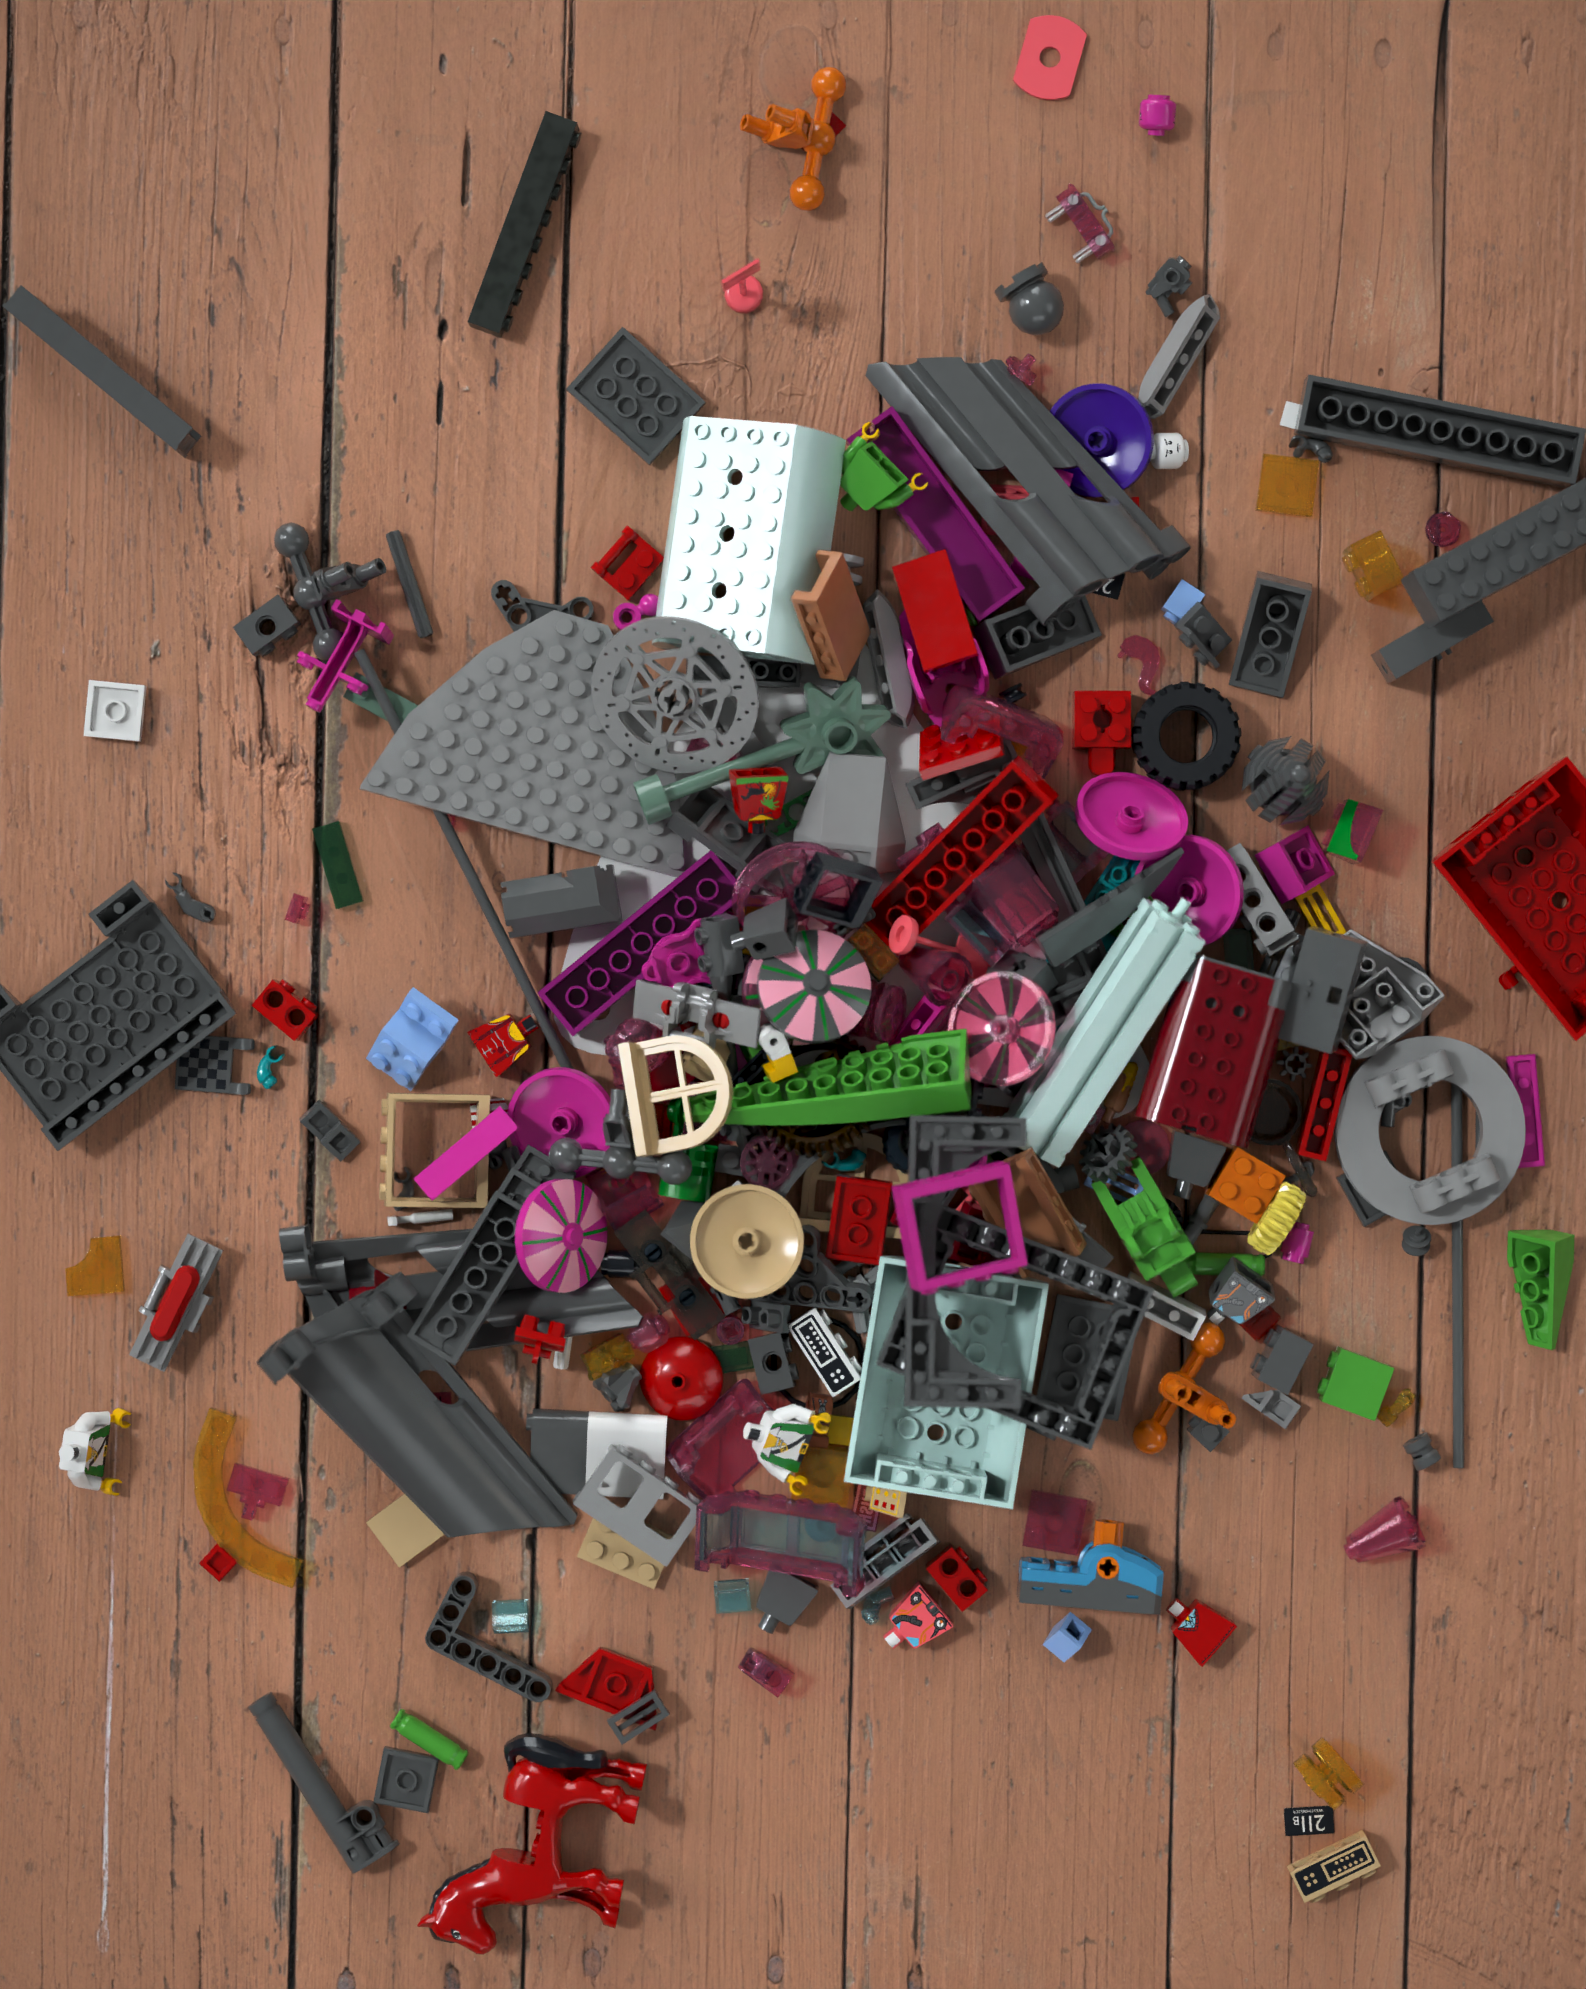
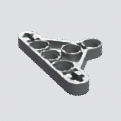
M507 580L496 582L491 589V596L514 632L553 610L576 616L573 608L579 602H585L589 606V613L583 617L584 619L590 620L594 614L593 604L586 597H576L565 605L560 606L522 598L515 586ZM501 586L505 589L511 588L512 591L508 594L513 602L517 598L520 603L512 605L507 611L503 609V607L509 606L503 597L497 598V595L500 593L498 588ZM517 609H523L527 613L526 621L520 625L513 623L511 619L512 613Z
M803 1225V1233H809L813 1237L814 1242L812 1245L804 1244L801 1260L808 1259L811 1261L814 1267L813 1271H804L799 1263L793 1276L784 1284L787 1290L785 1295H779L774 1291L762 1297L749 1299L864 1312L873 1303L874 1291L867 1284L849 1282L821 1252V1236L818 1229L812 1225ZM802 1285L809 1286L813 1290V1297H804L800 1292V1287ZM834 1288L839 1291L840 1300H831L827 1295V1290ZM859 1292L862 1293L863 1298H867L863 1303L860 1302V1298L855 1297Z

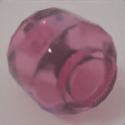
M647 1312L642 1315L643 1319L639 1327L628 1328L629 1335H627L631 1347L635 1350L639 1349L643 1353H651L666 1344L669 1338L668 1334L670 1333L669 1324L661 1314Z

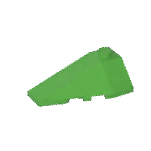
M1551 1229L1508 1231L1507 1260L1509 1267H1513L1517 1282L1514 1284L1515 1292L1520 1294L1523 1306L1520 1313L1529 1345L1554 1350L1556 1347L1574 1263L1575 1235Z

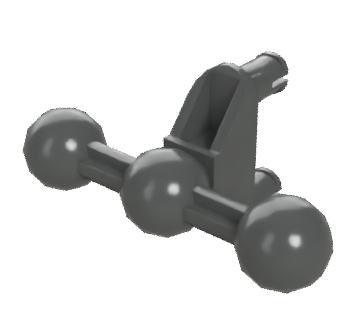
M285 523L276 530L274 545L279 554L290 558L298 580L293 590L294 599L298 606L309 610L317 631L313 641L314 653L318 659L327 663L343 632L332 628L324 604L327 600L348 595L366 587L369 580L386 573V566L382 559L378 558L361 566L345 562L338 566L323 567L312 574L305 555L309 545L307 531L296 523Z
M611 1089L609 1114H606V1117L603 1118L605 1145L610 1146L606 1151L583 1149L575 1139L567 1137L557 1140L551 1146L548 1153L551 1165L562 1173H572L580 1166L604 1168L613 1178L625 1179L636 1171L659 1174L660 1178L670 1185H680L690 1177L693 1169L691 1159L684 1151L662 1154L661 1157H636L633 1149L635 1147L626 1091Z

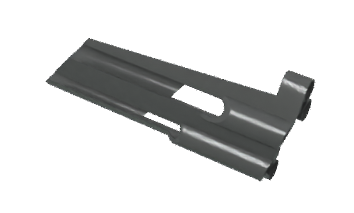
M961 357L916 358L917 361L909 365H893L887 362L868 364L865 375L888 404L893 406L907 427L1040 586L1026 601V605L1043 626L1055 620L1064 609L1072 607L1084 595L1090 594L1104 586L1109 579L1128 571L1130 573L1143 571L1148 579L1152 580L1161 574L1170 563L1178 561L1190 550L1191 546L1173 525L1162 530L1158 529L1002 360L990 359L983 363H965ZM1008 468L1028 492L1029 496L1017 500L1002 499L978 471H998ZM1080 468L1107 502L1091 501L1075 495L1054 469Z
M309 1225L280 1228L279 1240L283 1253L285 1279L287 1282H297L302 1294L307 1299L315 1319L335 1307L348 1302L349 1289L374 1286V1270L376 1268L369 1263L368 1258L418 1251L437 1271L404 1275L420 1293L416 1294L407 1303V1310H405L416 1322L472 1229L313 1241ZM520 1266L486 1318L489 1323L481 1326L466 1351L522 1344L514 1341L516 1327H520L525 1315L539 1318L537 1332L545 1334L548 1333L550 1321L565 1324L564 1337L639 1327L644 1317L610 1284V1281L599 1270L581 1288L571 1292L560 1293L546 1291L534 1285Z

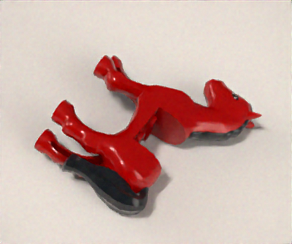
M525 1733L517 1735L504 1746L508 1774L504 1784L503 1797L511 1803L541 1810L536 1824V1829H540L541 1832L536 1834L531 1852L512 1848L495 1849L492 1851L491 1857L482 1863L474 1864L450 1876L435 1891L429 1913L423 1916L417 1924L418 1927H429V1931L435 1940L460 1944L476 1954H486L497 1944L496 1933L486 1920L482 1908L498 1904L526 1906L540 1904L551 1898L573 1901L595 1911L600 1916L603 1925L616 1929L624 1880L609 1878L601 1868H592L579 1872L564 1871L561 1855L563 1817L570 1808L589 1803L605 1806L617 1813L623 1822L635 1825L640 1797L625 1794L623 1788L618 1785L605 1786L594 1779L604 1777L623 1780L632 1790L642 1791L647 1764L641 1762L630 1763L621 1758L608 1759L605 1750L583 1752L558 1739L542 1734ZM518 1755L524 1757L516 1762V1757Z

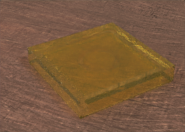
M1263 454L1256 511L1312 517L1319 460Z

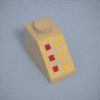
M866 1486L864 1501L869 1502L870 1510L903 1518L907 1492Z

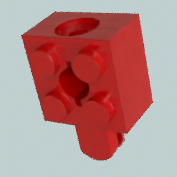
M1074 691L1072 693V749H1088V768L1094 775L1099 776L1111 773L1115 768V749L1131 748V691Z

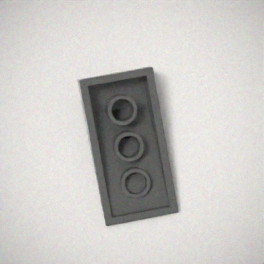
M1257 571L1229 685L1281 698L1284 697L1312 594L1311 583Z
M1085 595L1072 607L1064 609L1055 620L1045 626L1042 625L1028 606L1024 605L985 620L973 628L995 680L1102 636Z

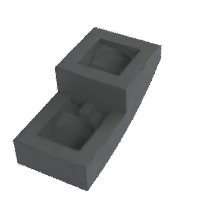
M320 1100L299 1119L340 1162L360 1143V1140Z

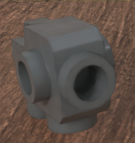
M1180 255L1176 259L1174 257L1167 259L1155 273L1156 276L1149 282V288L1146 290L1147 295H1152L1153 299L1155 298L1165 317L1175 312L1168 300L1170 294L1178 292L1182 295L1192 284L1189 280V269L1192 266Z

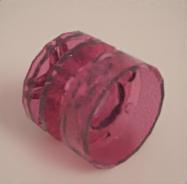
M871 979V996L867 1010L858 1024L847 1034L860 1038L866 1036L870 1040H878L881 1043H892L901 1031L907 1009L905 990L898 985H889L885 982L878 984L875 980Z

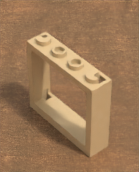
M387 1093V1099L381 1100V1116H386V1127H381L380 1141L381 1144H386L385 1155H380V1172H385V1183H380L379 1200H384L386 1207L485 1208L488 1204L489 1154L475 1165L474 1198L436 1197L431 1201L429 1197H394L396 1102L476 1103L477 1125L490 1114V1095Z

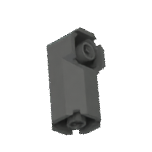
M606 865L607 871H604V868H600V866L568 870L566 871L567 877H565L564 873L560 872L501 882V888L507 889V892L501 893L506 926L513 928V932H508L509 938L513 939L623 921L614 865Z

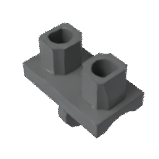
M751 1300V1306L742 1307L741 1322L749 1324V1328L789 1333L787 1324L792 1318L790 1305Z

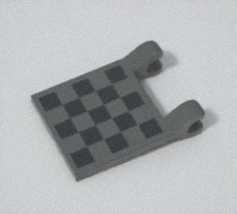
M207 1036L177 1059L175 1089L249 1095L251 1093V1084L231 1082L234 1049L253 1050L255 1041L247 1038Z

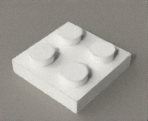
M89 680L83 736L141 742L147 686Z

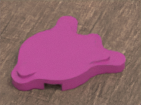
M701 918L695 919L685 931L670 934L656 943L648 961L643 964L641 969L642 976L647 981H655L672 988L678 982L693 985L697 983L711 984L707 973L701 972L698 966V957L704 955L703 944H697L694 931L696 928L701 927Z

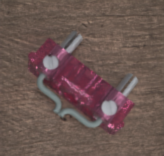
M1069 184L1068 189L1056 196L1060 205L1045 215L1046 219L1051 223L1066 212L1088 244L1073 255L1076 263H1080L1092 253H1094L1097 259H1100L1108 252H1114L1115 246L1110 240L1113 234V227L1105 216L1108 212L1107 208L1104 205L1098 206L1089 193L1082 192L1079 194L1075 186ZM1086 196L1095 209L1103 210L1101 217L1109 229L1108 234H1106L1082 197Z

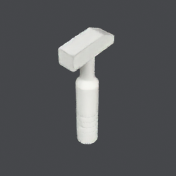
M452 1209L417 1212L409 1216L400 1217L387 1216L388 1226L410 1222L420 1224L453 1220Z

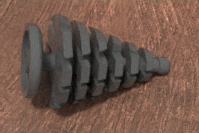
M1292 736L1269 740L1263 747L1260 745L1255 747L1247 757L1251 761L1244 767L1242 791L1250 785L1251 794L1245 801L1253 812L1258 807L1263 808V811L1258 816L1269 823L1279 815H1288L1280 825L1303 821L1309 814L1314 816L1324 805L1322 800L1328 793L1329 771L1318 783L1317 776L1326 760L1319 750L1308 760L1307 757L1314 745L1302 738L1291 750L1283 748Z

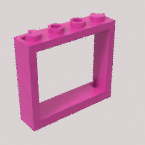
M996 1161L892 1186L910 1288L922 1294H932L938 1292V1287L948 1285L949 1288L965 1285L966 1280L975 1278V1281H984L991 1279L994 1273L1012 1274L1019 1271L1018 1267L1028 1265L1009 1163ZM997 1178L1011 1257L926 1278L912 1199Z

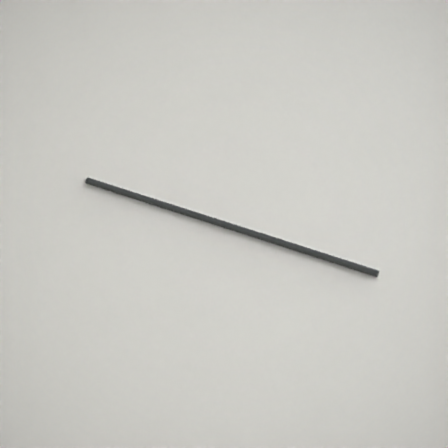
M361 649L355 652L354 655L395 735L402 723L365 649ZM432 810L560 1067L574 1069L447 814Z

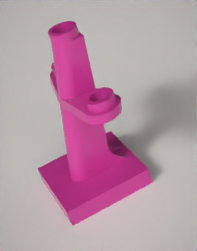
M337 599L331 610L340 621L348 625L328 662L324 664L301 651L297 654V663L309 670H312L313 667L322 670L305 704L321 713L340 680L348 683L346 688L358 695H362L363 691L367 692L369 686L344 674L355 656L354 653L358 651L367 634L390 645L394 634L385 623L380 622L379 626H376L365 613L356 609L353 614Z

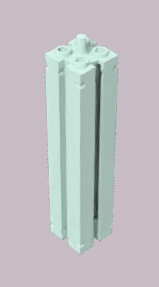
M1144 897L1137 906V911L1132 914L1056 1032L1051 1050L1046 1048L1041 1058L1044 1060V1063L1041 1064L1038 1060L1032 1070L1033 1075L1026 1079L1011 1102L1008 1112L1002 1116V1118H1026V1147L1018 1148L1025 1151L1032 1147L1035 1154L1039 1155L1042 1160L1058 1168L1065 1160V1155L1070 1152L1193 963L1196 953L1200 952L1206 943L1199 935L1200 929L1191 924L1192 919L1185 915L1191 905L1190 901L1182 897L1173 912H1169V907L1157 899L1151 902Z

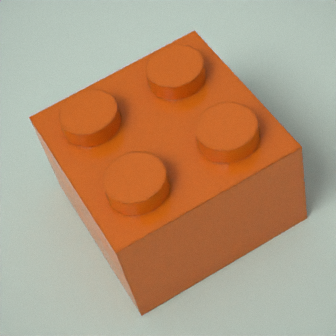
M1233 1146L1205 1194L1257 1224L1286 1176L1241 1148Z

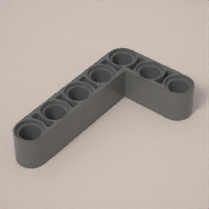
M467 1571L459 1573L449 1587L426 1632L425 1641L427 1646L435 1652L533 1702H543L546 1700L552 1689V1680L547 1674L458 1629L478 1589V1579L473 1573ZM468 1580L472 1585V1590L467 1593L461 1592L457 1585L458 1581ZM455 1605L459 1610V1616L452 1618L446 1615L445 1606ZM442 1630L446 1634V1641L436 1642L432 1637V1631ZM467 1643L471 1647V1653L469 1655L460 1654L457 1650V1644ZM486 1655L494 1657L496 1666L493 1668L485 1667L482 1663V1657ZM510 1668L519 1670L521 1679L517 1681L510 1680L507 1676V1670ZM535 1681H541L545 1684L546 1691L538 1694L533 1691L531 1684Z

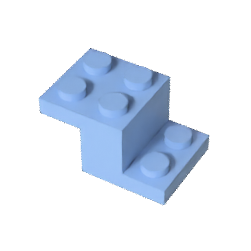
M413 987L406 995L399 1010L379 1033L366 1059L375 1068L382 1070L392 1077L399 1085L412 1091L425 1069L444 1047L459 1020Z

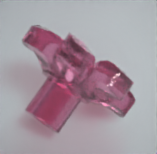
M1028 353L1022 360L1015 356H1009L1006 359L1007 370L1011 375L1017 374L1016 377L1025 382L1026 385L1031 386L1034 383V379L1037 376L1030 368L1036 362L1033 355Z

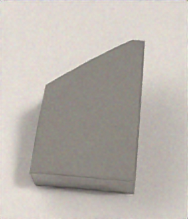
M1279 1390L1246 1394L1242 1397L1244 1401L1284 1429L1289 1426L1302 1407Z

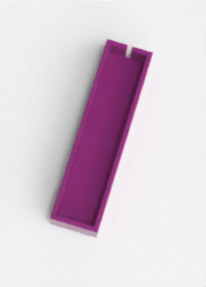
M891 406L872 420L871 426L874 430L870 433V428H868L866 434L873 435L879 428L880 435L872 442L909 479L905 484H910L912 477L917 473H922L914 480L917 487H922L928 482L925 489L913 491V496L893 509L927 555L946 549L963 605L970 610L979 625L1023 593L1025 588L893 406ZM862 428L846 439L848 447L857 436H862Z

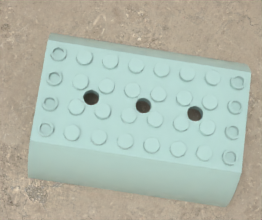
M696 416L686 417L683 420L656 617L677 616L706 624L726 636L746 658L815 665L791 597L795 590L811 592L821 574L816 553L818 550L831 551L846 440L827 432L793 424ZM736 471H741L743 479L740 484L734 486L731 482L732 475ZM733 527L735 530L733 540L725 542L723 538L725 530ZM720 584H725L727 593L723 598L718 599L715 595L716 588ZM691 636V641H694V636ZM660 638L652 640V645L662 649L681 648L682 641L676 638ZM699 647L697 651L699 653L712 654L703 647Z
M880 1256L844 1482L1013 1509L1026 1424L986 1408L904 1406L905 1376L878 1366L875 1363L906 1286L905 1256ZM946 1263L942 1274L970 1267ZM998 1272L992 1274V1278L988 1280L975 1281L974 1278L966 1280L965 1285L949 1288L948 1285L938 1287V1292H935L937 1313L946 1335L956 1349L969 1361L986 1371L1009 1378L1021 1379V1390L1032 1393L1049 1284L1030 1277L1021 1278L1017 1274H1002ZM955 1313L961 1317L962 1322L957 1329H950L946 1326L945 1319L949 1314ZM937 1424L943 1428L944 1433L940 1439L933 1440L927 1435L928 1428L931 1425Z

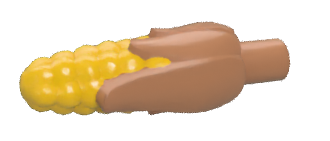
M1129 1062L1107 1093L1103 1103L1106 1108L1100 1118L1101 1121L1110 1124L1115 1113H1120L1124 1110L1134 1085L1135 1076L1137 1075V1063Z

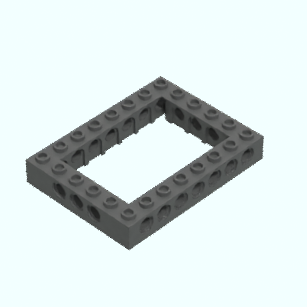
M941 1204L936 1227L935 1276L942 1274L948 1257L952 1255L955 1240L997 1258L1006 1259L1011 1257L1005 1229ZM1023 1237L1028 1265L1022 1266V1268L1113 1303V1306L1072 1410L1021 1390V1409H986L1091 1450L1154 1289ZM906 1286L875 1362L878 1366L903 1376Z

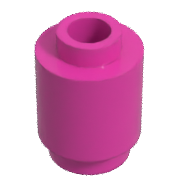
M1295 1222L1282 1242V1259L1304 1264L1305 1258L1309 1256L1314 1231L1309 1230V1224Z

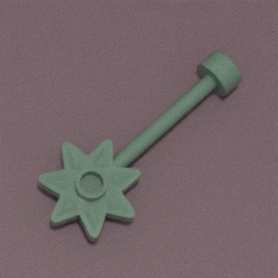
M850 676L832 696L813 683L808 682L804 685L807 712L783 719L780 722V728L784 734L791 737L790 739L662 786L657 774L633 782L647 823L650 825L672 817L670 802L730 780L729 769L763 768L796 755L793 766L799 774H804L823 766L829 752L885 757L871 735L890 719L891 713L885 705L862 704L861 683L855 676Z

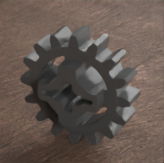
M1110 1123L1108 1129L1102 1125L1098 1134L1092 1132V1139L1083 1142L1087 1147L1079 1152L1084 1157L1079 1160V1164L1083 1166L1082 1171L1095 1182L1100 1180L1103 1184H1106L1108 1178L1116 1181L1118 1173L1124 1176L1126 1174L1124 1168L1126 1166L1132 1167L1133 1164L1129 1161L1130 1158L1137 1156V1153L1132 1150L1137 1146V1143L1133 1140L1134 1135L1120 1124L1116 1127L1113 1123Z

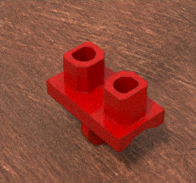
M525 1315L520 1327H516L514 1341L528 1344L524 1345L522 1353L533 1355L531 1363L537 1364L539 1357L550 1359L552 1351L549 1350L564 1352L566 1338H564L565 1324L550 1321L548 1333L545 1334L537 1332L539 1318Z

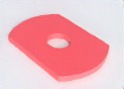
M1045 15L1030 19L1013 81L1025 93L1038 99L1059 100L1069 97L1087 34L1077 24L1064 17ZM1053 48L1058 51L1060 62L1055 67L1049 68L1041 63L1040 54L1044 49Z

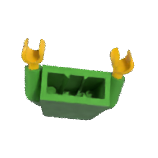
M871 422L863 425L862 436H857L843 454V476L841 477L840 486L847 493L841 498L840 502L848 511H853L858 505L865 511L872 507L877 510L895 508L913 496V491L923 490L928 485V482L922 487L915 485V478L922 473L915 474L911 479V483L905 484L909 479L872 442L879 437V428L873 435L866 434L867 429L871 426Z

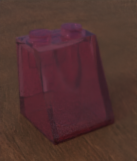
M1017 847L972 880L971 902L1013 950H1016L1021 945L1026 947L1035 939V934L1042 929H1050L1058 921L1059 906Z

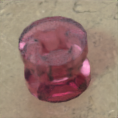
M724 1316L718 1322L717 1337L724 1344H736L743 1338L745 1327L738 1316Z

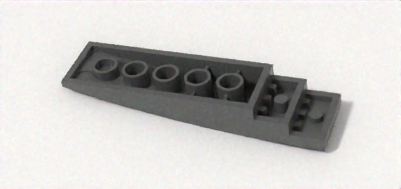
M528 1144L515 1167L511 1168L498 1191L496 1190L407 1337L456 1366L520 1267L515 1248V1228L519 1212L525 1200L534 1189L544 1182L553 1179L574 1180L577 1173L557 1171L551 1165L549 1156Z

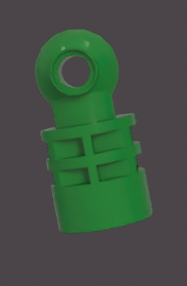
M682 1097L671 1100L667 1108L668 1120L674 1123L672 1137L688 1134L686 1121L683 1119ZM693 1122L694 1131L701 1127L702 1123ZM704 1143L695 1148L682 1150L689 1156L692 1162L693 1169L690 1177L680 1185L667 1184L660 1178L658 1195L706 1202L711 1197L719 1146Z

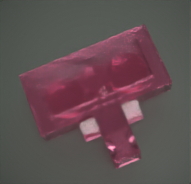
M236 1462L227 1491L241 1495L240 1502L245 1503L241 1518L252 1521L255 1518L257 1508L264 1509L266 1502L277 1506L282 1505L289 1478Z

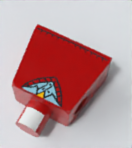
M1175 1598L1166 1609L1176 1619V1622L1170 1629L1201 1667L1206 1664L1237 1628L1230 1618L1198 1599H1195L1187 1607L1178 1598Z

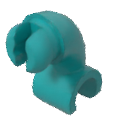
M277 1045L268 1048L266 1055L261 1059L257 1068V1079L265 1089H270L277 1083V1079L271 1072V1064L279 1062L285 1057V1054H282L278 1059L272 1056L271 1052Z
M854 1149L851 1156L840 1160L838 1154L834 1152V1161L831 1164H827L824 1161H821V1163L828 1168L849 1172L857 1170L863 1165L866 1154L858 1149Z

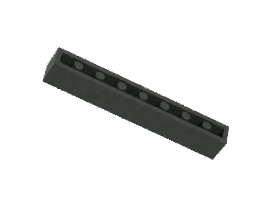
M545 111L467 321L470 327L502 338L504 331L509 332L513 322V316H510L514 305H519L523 295V290L520 289L523 279L528 280L532 271L531 257L533 253L537 254L542 244L543 238L539 237L543 226L547 228L551 220L552 211H549L553 200L557 201L561 193L562 185L559 184L562 174L567 175L572 159L568 157L571 149L577 148L581 138L577 122Z

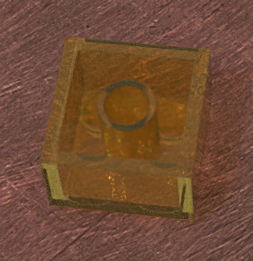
M1381 530L1349 545L1343 551L1344 557H1342V562L1348 572H1353L1357 580L1354 582L1355 589L1361 598L1365 597L1367 602L1402 584L1400 580L1404 576Z
M808 1446L798 1473L794 1474V1477L804 1476L808 1484L804 1486L801 1482H795L796 1488L800 1489L803 1493L801 1495H794L792 1493L791 1501L847 1509L851 1483L844 1482L849 1449L828 1446V1449Z

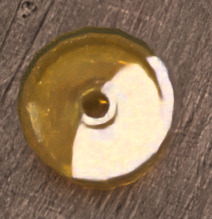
M1321 1737L1312 1745L1313 1753L1321 1761L1319 1764L1307 1754H1302L1293 1764L1314 1793L1320 1799L1323 1798L1333 1810H1337L1345 1802V1796L1336 1785L1340 1783L1349 1793L1354 1794L1364 1783L1336 1750Z

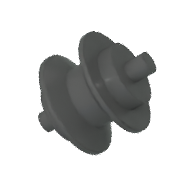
M1422 1226L1408 1227L1403 1232V1250L1412 1256L1425 1255L1430 1249V1232Z

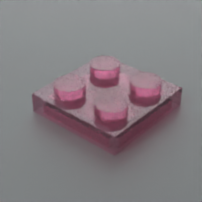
M1032 1489L1022 1546L1078 1556L1088 1500Z

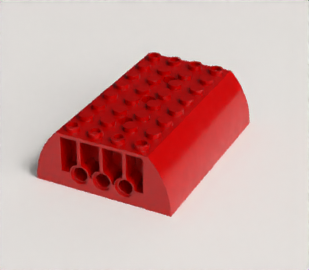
M1568 756L1531 778L1448 844L1432 860V864L1571 1038L1577 1041L1586 1034V779ZM1522 848L1529 850L1532 856L1531 861L1526 865L1521 864L1517 860V853ZM1557 892L1563 893L1567 899L1566 905L1561 909L1556 908L1552 903V897Z

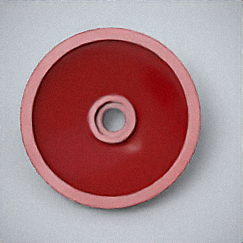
M676 1336L661 1341L648 1352L640 1370L642 1376L640 1385L646 1401L656 1412L661 1415H667L669 1419L691 1420L702 1416L715 1405L723 1388V1370L717 1355L708 1345L692 1337ZM675 1376L682 1378L683 1384L681 1386L674 1383Z

